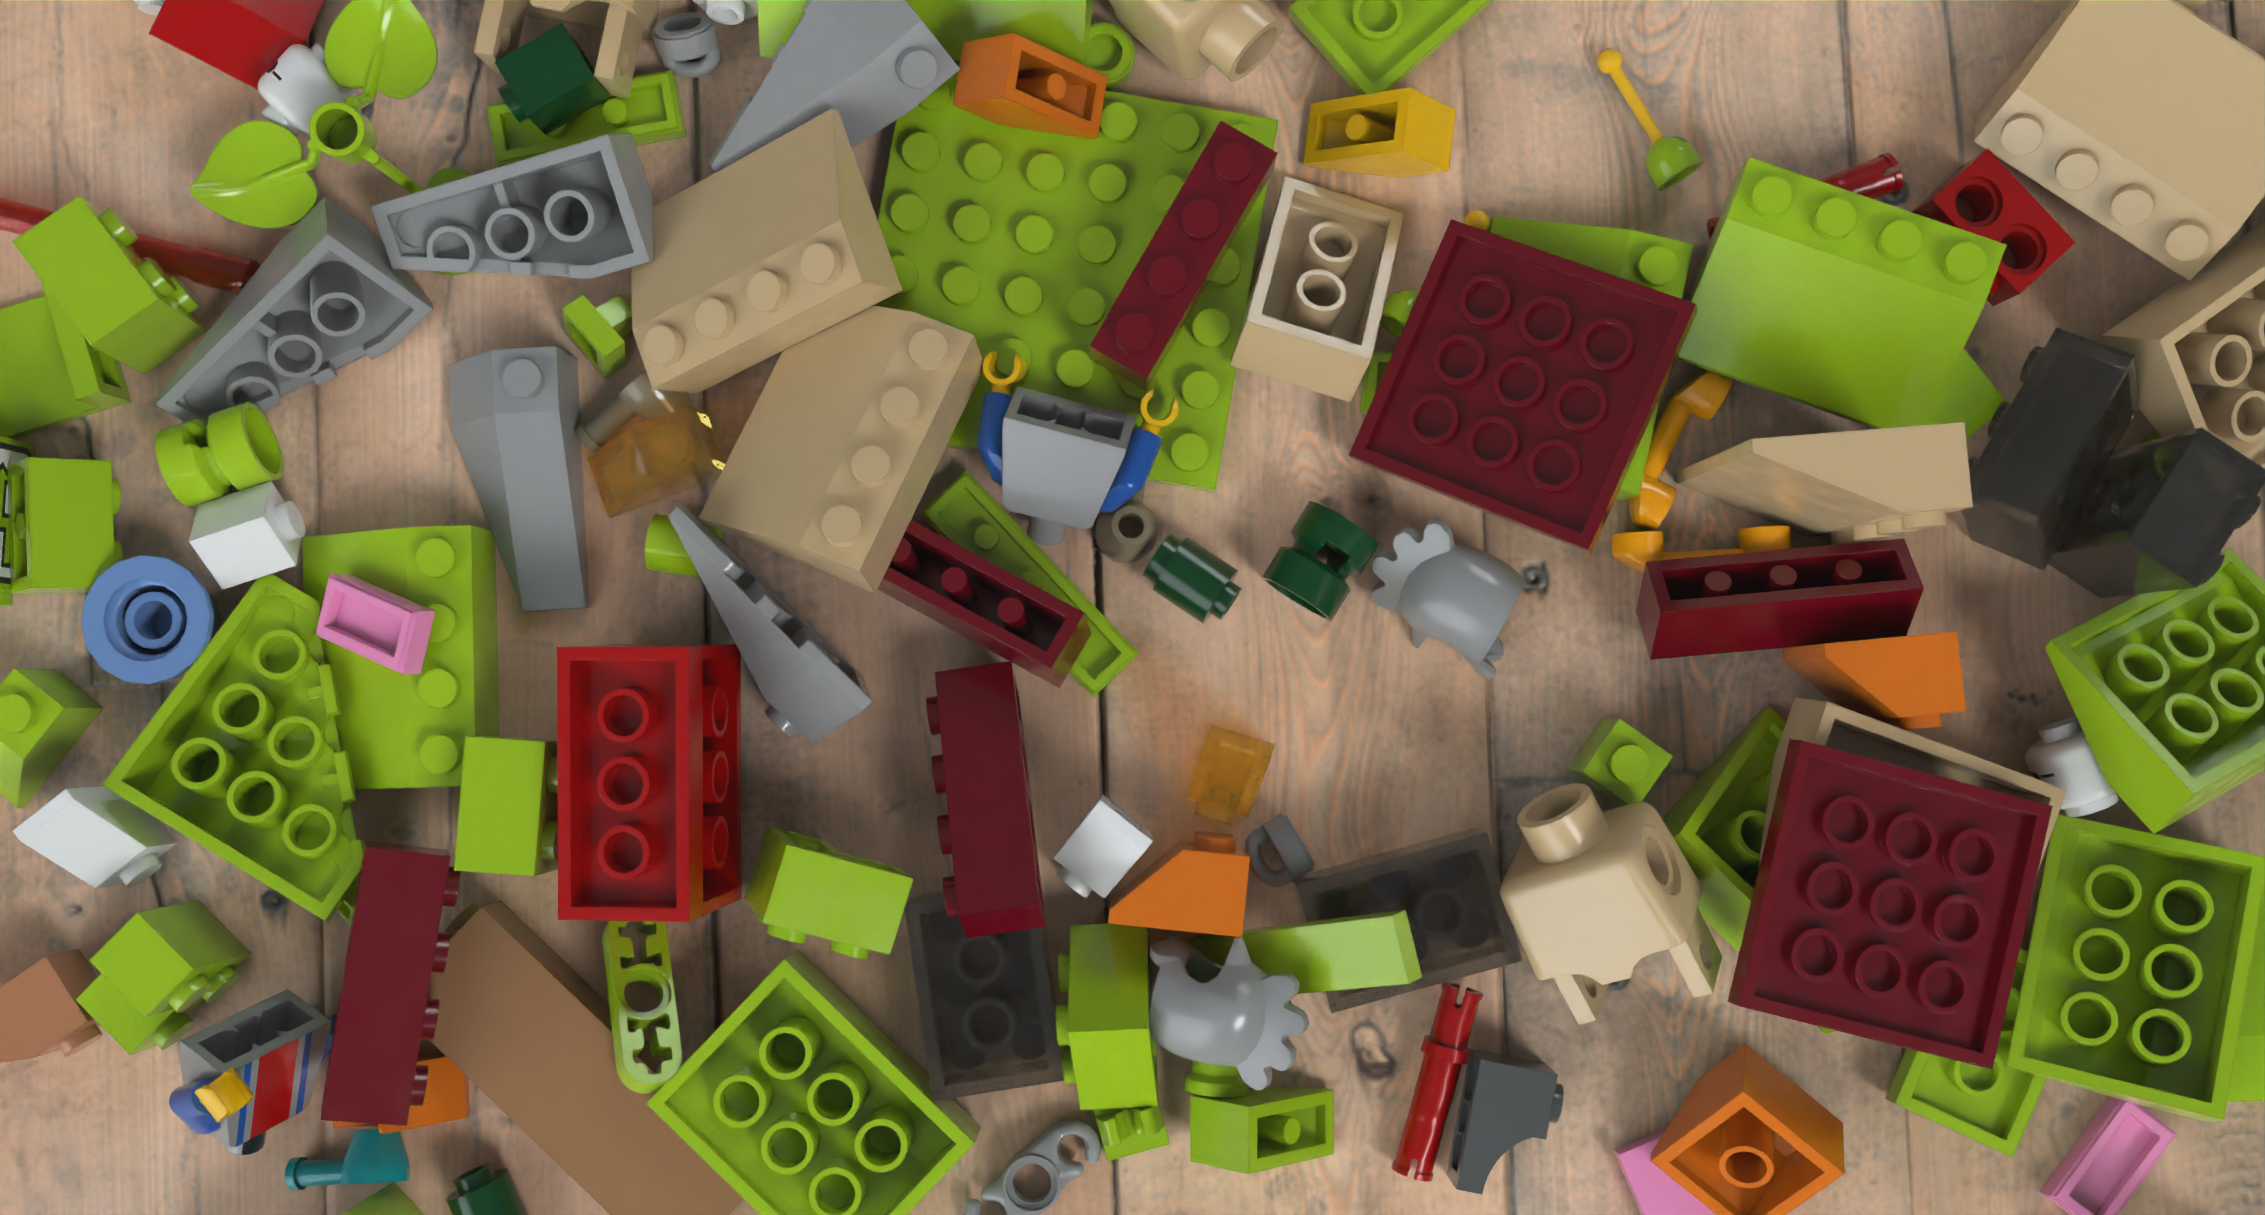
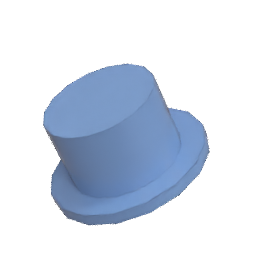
M140 555L115 563L97 577L84 599L81 628L87 650L103 670L126 682L156 684L178 678L190 669L220 629L221 617L217 602L194 571L170 558Z

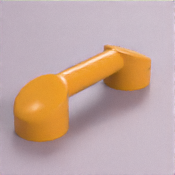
M1706 370L1687 382L1670 397L1652 434L1640 493L1628 499L1629 515L1634 525L1646 531H1656L1674 501L1677 489L1658 478L1691 413L1706 421H1710L1724 402L1731 388L1732 378Z
M1790 526L1742 528L1737 530L1738 548L1664 551L1663 532H1628L1612 534L1611 549L1612 556L1616 560L1644 573L1645 564L1650 561L1790 549L1791 534Z

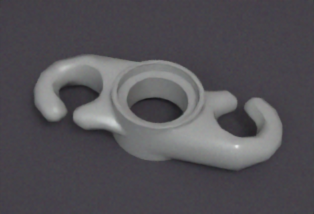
M1079 1118L1058 1121L1023 1151L1017 1153L1010 1160L1006 1170L997 1181L982 1188V1199L999 1202L1003 1205L1006 1215H1040L1056 1202L1060 1191L1070 1180L1081 1176L1084 1171V1165L1081 1162L1069 1161L1062 1157L1060 1143L1067 1135L1081 1137L1086 1146L1085 1160L1088 1163L1094 1164L1100 1160L1102 1149L1098 1132L1091 1124ZM1037 1164L1048 1171L1051 1177V1187L1046 1194L1038 1198H1028L1019 1193L1015 1187L1014 1175L1022 1166ZM972 1198L965 1203L963 1215H980L981 1205L979 1200Z

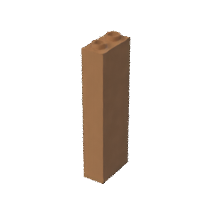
M498 901L481 906L480 908L472 904L449 924L445 930V933H450L451 937L444 973H431L428 998L439 999V1010L433 1040H429L610 1215H729L744 1200L646 1104L657 1092L650 1094L637 1093L627 1088L621 1082L616 1070L609 1004L506 904ZM628 1028L629 1032H634V1031H636V1030H633V1029H629V1028ZM644 1038V1047L637 1058L634 1059V1062L646 1064L648 1074H654L659 1065L664 1061V1058L653 1056L650 1050V1043Z

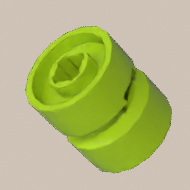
M247 401L216 411L209 416L207 424L195 418L162 429L156 433L154 444L160 471L176 499L186 507L195 508L199 504L229 495L232 492V485L238 490H244L268 481H277L283 476V456L278 439L270 422L254 403Z

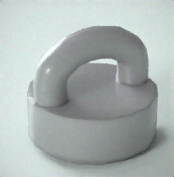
M700 12L676 14L661 20L652 30L656 51L663 66L667 70H672L675 75L688 78L701 77L710 74L719 65L721 60L719 39L714 20L709 18L707 14ZM704 55H705V57H704L703 59L698 60V61H693V62H686V61H685V60L695 59V58H698V57H701V56H704Z
M1280 814L1262 824L1261 827L1250 833L1245 841V851L1250 856L1249 868L1261 882L1271 887H1280L1293 880L1295 881L1312 871V866L1315 865L1304 843L1286 815ZM1269 840L1285 866L1278 871L1270 869L1261 855V845Z

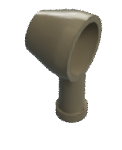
M645 370L628 384L614 401L588 423H581L575 429V433L589 450L597 453L604 447L606 440L636 415L662 428L684 411L692 402L687 392L652 389Z
M1145 485L1114 512H1101L1096 520L1094 527L1096 544L1107 558L1115 562L1132 563L1145 557L1156 543L1158 536L1157 522L1150 509L1143 504ZM1131 517L1137 520L1140 525L1139 536L1137 538L1123 536L1119 530L1120 519Z

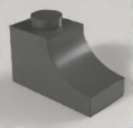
M1471 1049L1446 1174L1457 1190L1482 1194L1490 1171L1507 1150L1517 1143L1532 1137L1546 1140L1549 1122L1557 1123L1563 1106L1564 1091L1562 1084L1557 1083L1558 1074L1545 1063Z

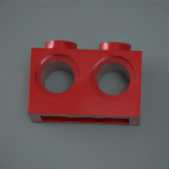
M1989 149L1962 165L1911 211L1912 213L2006 244L2013 251L2016 259L2014 269L2007 266L2002 260L2000 262L1987 297V301L1992 306L2019 295L2076 243ZM1956 197L1965 200L1970 205L1973 212L1972 222L1963 219L1957 212L1955 205Z

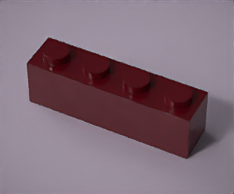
M1220 121L1091 342L1089 348L1092 361L1141 389L1147 390L1272 175L1278 154L1276 151Z
M912 520L878 587V590L1006 660L1012 661L1017 666L1058 688L1061 687L1092 634L1083 611Z
M1903 538L1646 562L1636 612L1650 660L1907 636L1924 587Z
M1012 661L935 672L937 696L926 698V709L931 735L941 734L942 754L933 755L931 761L937 795L946 793L948 814L937 816L938 836L942 855L952 854L954 876L943 877V892L947 915L949 918L959 917L967 938L1046 927L1019 688Z
M365 841L321 1104L320 1120L407 1126L410 1106H423L428 1066L417 1065L421 1039L433 1040L439 1010V999L428 998L431 973H444L450 942V933L438 932L442 906L455 907L461 871H454V867L449 866L451 856L448 850Z

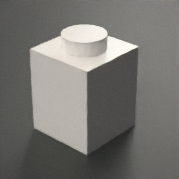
M268 481L199 504L189 542L222 590L296 566L301 537L305 536V524L297 506L292 501L285 502L272 481Z

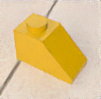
M1411 87L1311 103L1303 164L1311 168L1393 178L1449 172L1456 109Z

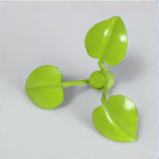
M351 0L338 15L329 30L324 48L325 63L329 75L343 87L351 89L364 88V90L357 97H347L345 103L329 102L315 110L309 122L311 139L307 143L309 149L307 158L303 159L304 151L300 140L287 128L267 120L245 122L234 127L217 143L205 167L189 188L190 194L213 212L234 222L263 229L289 227L299 223L317 205L319 199L318 188L307 171L318 166L323 152L346 164H356L366 160L411 194L423 191L424 189L375 151L377 144L375 127L367 117L361 114V109L375 100L377 90L393 99L409 98L429 84L435 74L438 64L437 43L430 26L411 0ZM443 168L431 177L426 189L469 177L472 174L456 168ZM432 271V272H434V273L445 274V275H464V274H474V273H485V272H467V273H462V272Z

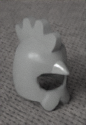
M1431 519L1424 529V534L1411 527L1399 530L1392 544L1395 552L1383 550L1373 559L1372 570L1382 580L1374 587L1371 593L1373 602L1385 609L1401 612L1403 618L1411 625L1412 642L1416 648H1419L1428 637L1438 639L1459 652L1479 674L1491 679L1496 674V668L1490 662L1498 661L1504 655L1503 644L1498 635L1510 615L1526 580L1512 566L1495 556L1473 547L1455 544L1452 530L1442 519Z
M1170 936L1168 940L1155 942L1152 945L1150 958L1160 969L1152 993L1149 1014L1150 1032L1155 1043L1177 1056L1195 1062L1215 1066H1236L1242 1080L1254 1090H1263L1271 1084V1067L1284 1071L1294 1064L1297 1050L1289 1040V1036H1298L1304 1033L1309 1025L1308 1016L1304 1010L1293 1005L1291 1002L1299 991V981L1296 976L1287 973H1276L1267 976L1263 970L1251 962L1242 937L1234 938L1224 966L1209 960L1193 945L1178 936ZM1187 962H1188V965H1189L1190 976L1187 975V971H1186V967H1185L1186 964H1187Z

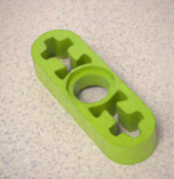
M608 921L602 934V947L617 1074L621 1082L630 1090L641 1094L655 1093L677 1073L682 1063V1046L666 923L654 921ZM628 922L635 923L639 933L649 934L639 949L640 963L630 967L628 966L634 958L633 942L630 937H620L619 935L623 933ZM635 981L649 983L658 993V1007L650 1012H638L632 1009L624 998L625 986ZM661 1024L662 1027H655L649 1036L652 1055L663 1057L664 1061L659 1065L654 1074H648L646 1064L635 1063L634 1059L637 1058L644 1047L643 1030ZM628 1028H629V1029L636 1030V1031H634V1032H629Z

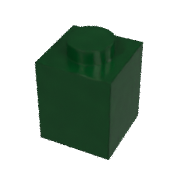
M562 23L495 61L507 82L498 90L512 114L520 123L529 118L545 135L610 98L606 89L594 77L595 70L582 48Z

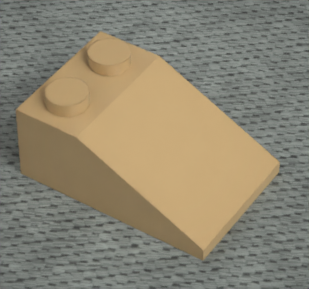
M1285 176L1250 290L1230 366L1351 402L1372 359L1405 213Z

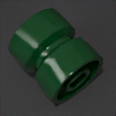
M1309 501L1290 531L1295 543L1292 547H1280L1261 578L1300 606L1331 621L1351 591L1346 582L1347 577L1362 573L1379 543L1370 534L1342 515L1321 504ZM1320 549L1330 554L1326 564L1315 558L1316 553Z

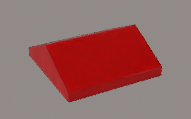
M164 0L148 34L258 90L260 78L288 47L293 44L305 45L324 0Z

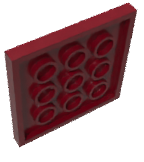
M1451 219L1349 456L1358 462L1592 554L1697 314V305Z
M1789 739L1728 1002L1740 1007L1993 1070L2053 806L1807 741Z

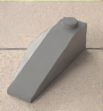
M807 0L802 8L804 12L802 18L786 44L781 43L771 59L772 67L755 95L748 98L711 157L709 164L715 172H718L830 109L839 111L849 142L853 148L910 112L959 71L960 68L906 0Z
M607 134L370 206L392 269L462 273L485 272L521 276L544 275L592 279L654 261L653 197L633 134Z
M324 197L279 242L157 395L155 405L183 422L196 418L204 421L206 424L212 413L247 401L254 403L264 413L279 406L281 397L313 381L319 386L337 377L336 370L366 355L372 360L390 351L433 310L432 302L406 270L392 269L384 243L374 232Z
M557 346L490 350L449 364L451 428L522 611L589 608L581 441L575 433V429L580 425L577 359Z
M677 500L669 508L668 517L760 691L765 700L771 704L765 710V713L779 729L791 738L799 731L811 743H814L864 711L873 702L863 676L684 504Z

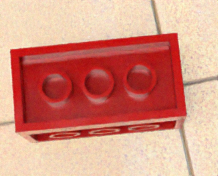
M610 644L557 647L558 920L691 922L742 899L741 653L737 645Z

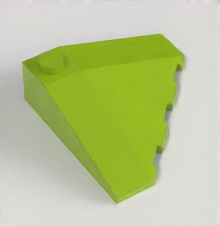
M269 574L257 578L102 785L314 915L329 922L359 880L364 841L361 839L357 840L351 803L357 801L348 752L345 750L341 751L335 716L341 714L333 666L330 663L326 664L322 639L316 635L322 604L274 574Z

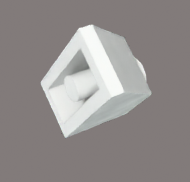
M104 786L65 789L13 830L22 843L94 888L122 883L126 887H132L141 883L161 868L162 863L158 858L177 844L160 820Z
M1102 794L1055 854L1053 859L1062 865V868L1056 875L1085 898L1094 890L1105 899L1153 842L1152 833Z

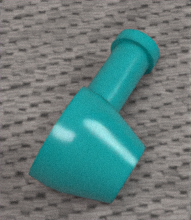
M378 1129L355 1130L345 1158L308 1160L306 1157H293L288 1161L285 1168V1183L290 1190H303L307 1186L409 1181L410 1177L409 1158L400 1131L380 1134Z

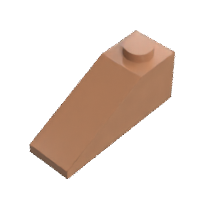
M79 948L45 956L0 986V1063L32 1059L61 1050L64 1056L67 1057L86 1048L103 1035L98 1028L100 1024L76 1001L97 978V975Z

